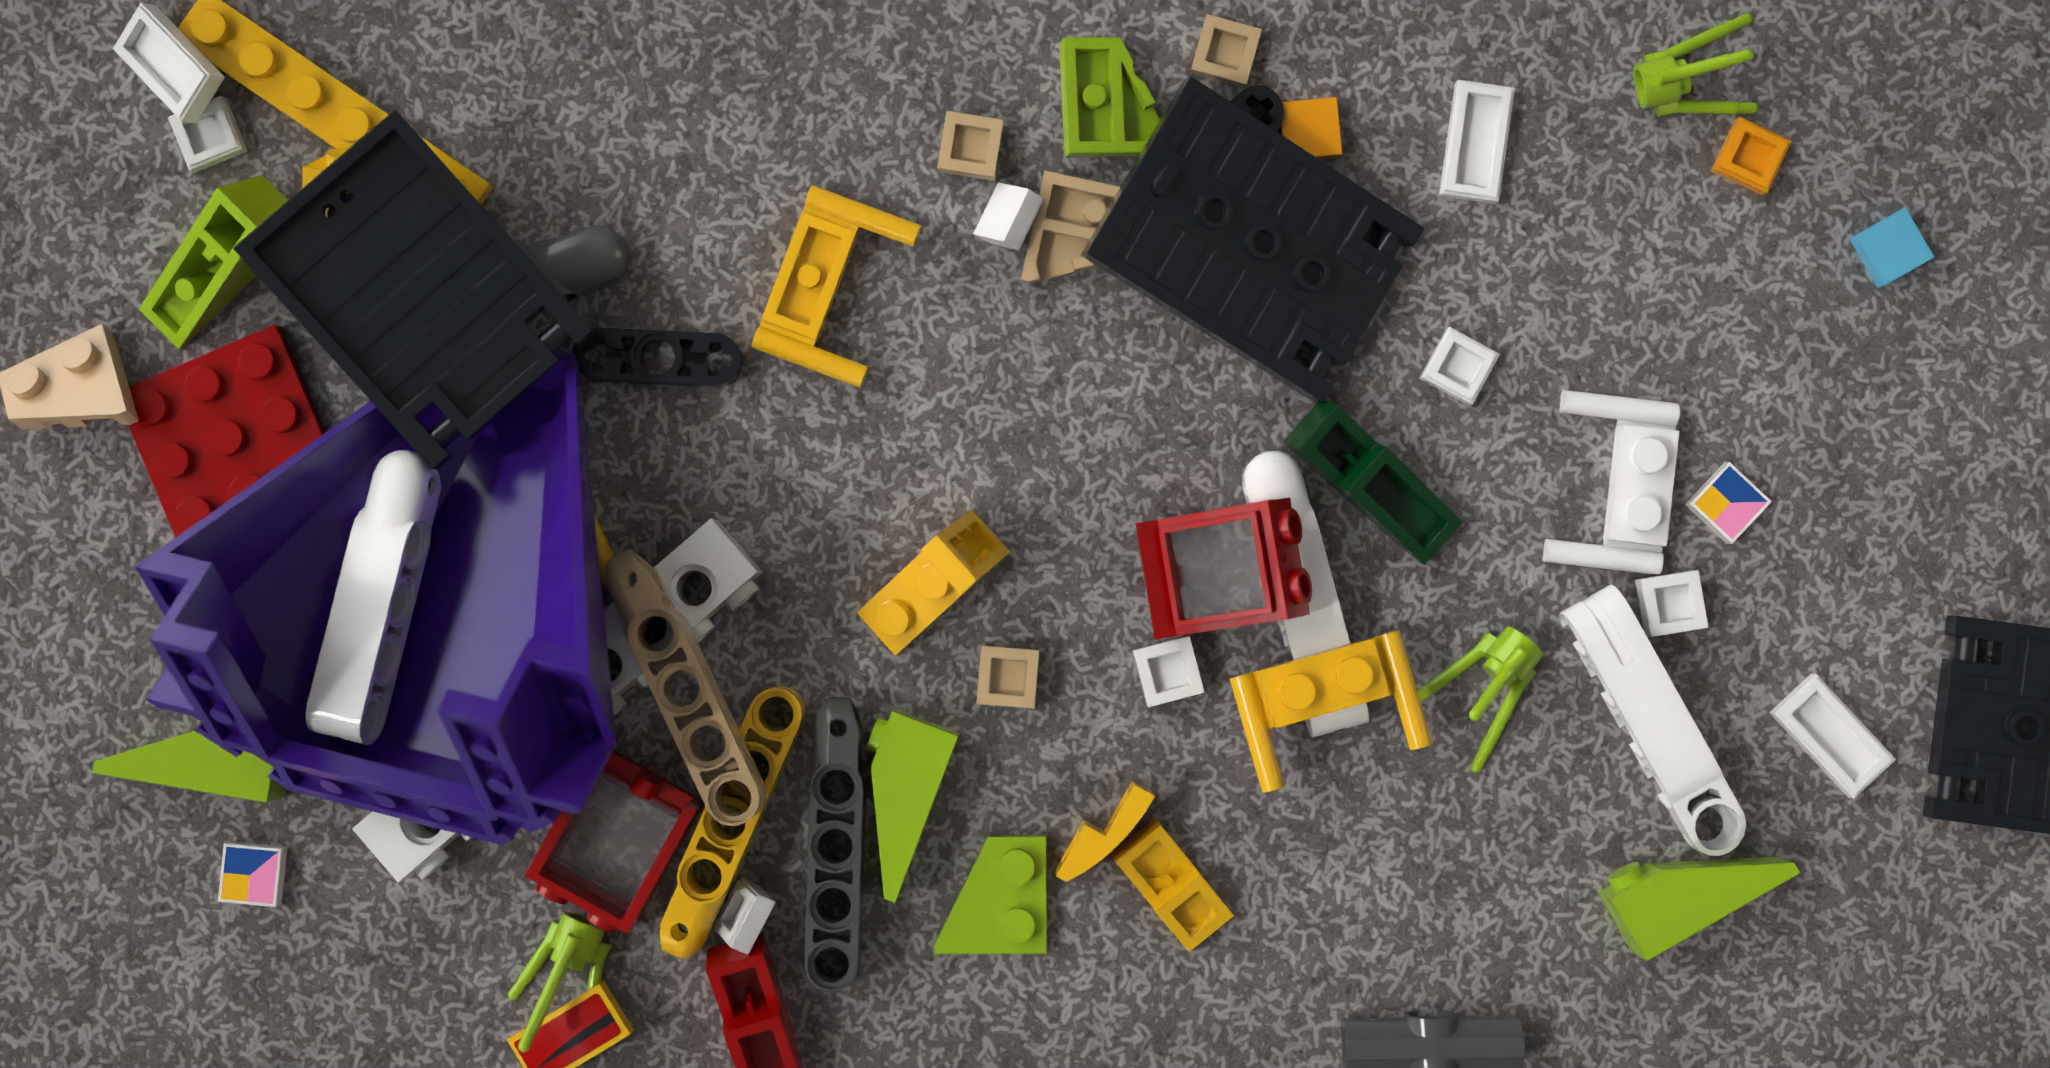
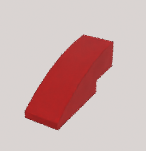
M759 933L748 955L731 948L727 943L708 948L705 970L723 1019V1035L735 1068H803L764 933Z

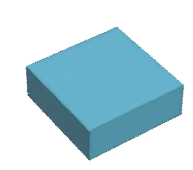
M1906 207L1849 238L1877 288L1889 284L1934 258Z

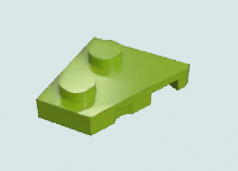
M1063 37L1059 42L1064 158L1138 157L1160 119L1152 106L1155 100L1145 82L1136 76L1133 69L1134 62L1120 37Z
M1046 835L987 836L972 870L935 941L934 954H1047Z

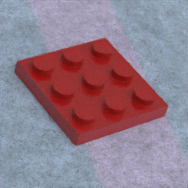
M276 324L129 386L139 421L128 426L175 538L326 433L282 327Z

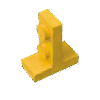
M970 510L931 539L920 550L921 553L857 612L895 656L1010 553L1009 549L973 510Z

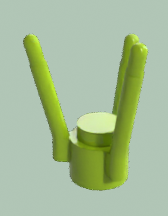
M1745 13L1664 51L1644 55L1645 62L1636 63L1633 68V77L1640 106L1643 109L1655 107L1657 117L1675 113L1756 114L1759 110L1757 103L1680 100L1681 95L1690 93L1692 76L1750 61L1754 57L1752 50L1745 49L1687 64L1684 59L1675 60L1752 23L1753 16L1750 13Z
M1509 626L1497 638L1487 632L1472 650L1418 690V695L1422 702L1480 659L1486 657L1487 660L1482 665V668L1493 680L1469 713V718L1472 721H1478L1504 686L1510 688L1470 766L1473 773H1479L1482 770L1524 689L1537 674L1533 668L1544 656L1543 652L1534 642Z
M563 912L559 923L552 921L545 939L508 993L509 999L517 1000L552 952L550 959L555 964L518 1044L519 1051L527 1052L530 1049L567 968L583 971L586 963L591 962L587 990L602 981L604 963L612 945L602 941L606 931L592 924L587 918L575 913Z

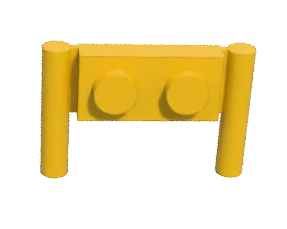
M812 185L807 194L803 211L801 212L760 325L753 337L751 348L861 388L869 366L815 347V343L819 341L858 237L859 227L914 247L920 234L921 225Z
M1400 630L1387 632L1372 638L1229 678L1262 793L1285 787L1269 733L1271 728L1283 727L1394 694L1409 749L1416 750L1433 744Z

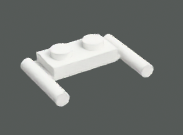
M1562 390L1560 413L1617 419V425L1615 428L1603 545L1545 539L1543 562L1660 575L1663 568L1662 548L1667 546L1680 432L1676 430L1680 416V405L1671 402Z

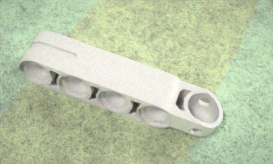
M396 450L387 454L379 461L373 472L365 507L360 510L354 520L306 707V725L312 732L370 745L379 737L383 730L429 551L431 528L441 492L438 471L432 469L416 452ZM429 480H430V482H431V487H430L429 490H428V484H429Z
M1265 451L1255 456L1248 463L1243 473L1242 486L1246 503L1290 497L1292 509L1297 511L1302 524V540L1298 544L1302 568L1307 570L1312 583V599L1308 603L1310 614L1278 621L1284 645L1290 646L1293 660L1350 644L1319 525L1314 510L1310 505L1302 471L1298 463L1290 455L1280 451ZM1363 703L1305 720L1310 736L1313 738L1335 732V730L1366 724L1369 722L1367 704Z
M1609 585L1592 594L1589 598L1560 612L1559 619L1562 626H1570L1577 639L1572 644L1591 678L1595 675L1599 678L1605 689L1601 696L1619 728L1625 726L1634 741L1629 746L1647 778L1649 779L1653 776L1662 791L1657 796L1669 810L1684 839L1693 849L1706 855L1720 856L1731 852L1739 845L1745 835V814L1624 596L1615 586ZM1707 807L1717 810L1723 820V829L1715 839L1709 841L1698 839L1695 831L1696 820Z

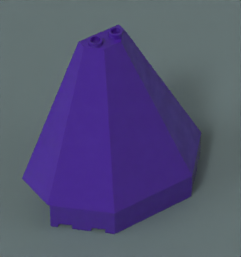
M559 349L555 353L561 361L559 365L474 439L468 440L462 434L446 448L453 457L437 470L440 476L441 492L431 528L429 551L387 718L382 732L372 744L364 745L345 740L341 737H332L312 732L306 725L305 717L307 702L351 529L356 516L365 507L373 472L379 461L389 453L396 450L416 452L371 401L135 566L164 614L163 620L149 640L165 663L166 669L146 700L162 711L167 709L194 716L200 720L194 731L235 757L241 755L243 751L254 754L272 766L267 777L288 790L499 845L512 841L517 831L521 828L531 833L555 823L561 811H568L572 815L583 811L613 748L617 747L581 376L575 354ZM435 404L419 419L430 430L446 415ZM429 480V484H428V490H429V488L431 487V482H430V480Z

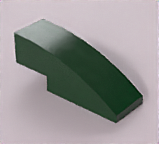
M1327 400L1316 403L1283 441L1329 485L1397 545L1423 565L1430 560L1462 523L1386 446L1377 443L1338 404Z

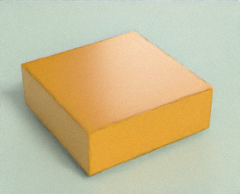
M1337 97L1282 102L1284 118L1279 127L1282 136L1319 160L1341 157L1342 146Z
M1739 116L1734 120L1711 172L1763 196L1768 193L1792 141Z

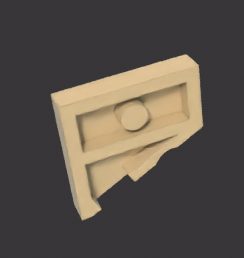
M1044 170L1039 193L1044 199L1033 222L1021 283L1033 284L1098 267L1080 255L1120 189V186Z
M103 324L0 372V388L8 419L22 430L45 429L55 424H62L67 428L89 427L90 419H114L120 425H131L139 421L118 345L112 332Z

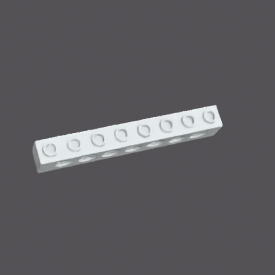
M712 518L654 567L658 571L675 609L684 615L698 643L715 628L709 620L726 604L732 611H735L759 590V587L753 581L763 573L719 520ZM697 571L704 573L709 578L712 586L710 597L700 605L689 602L683 591L686 578ZM613 602L604 610L607 648L616 651L622 660L620 675L617 679L611 681L613 712L615 716L627 704L621 697L624 692L637 681L644 688L649 685L632 652L627 637L628 631ZM666 620L667 631L663 639L657 643L647 641L656 650L663 651L673 640L674 633L668 620ZM371 812L352 828L398 883L412 877L414 874H417L421 880L430 876L450 858L444 851V848L461 835L442 829L438 834L431 833L422 824L376 812ZM461 835L466 842L472 839V837Z

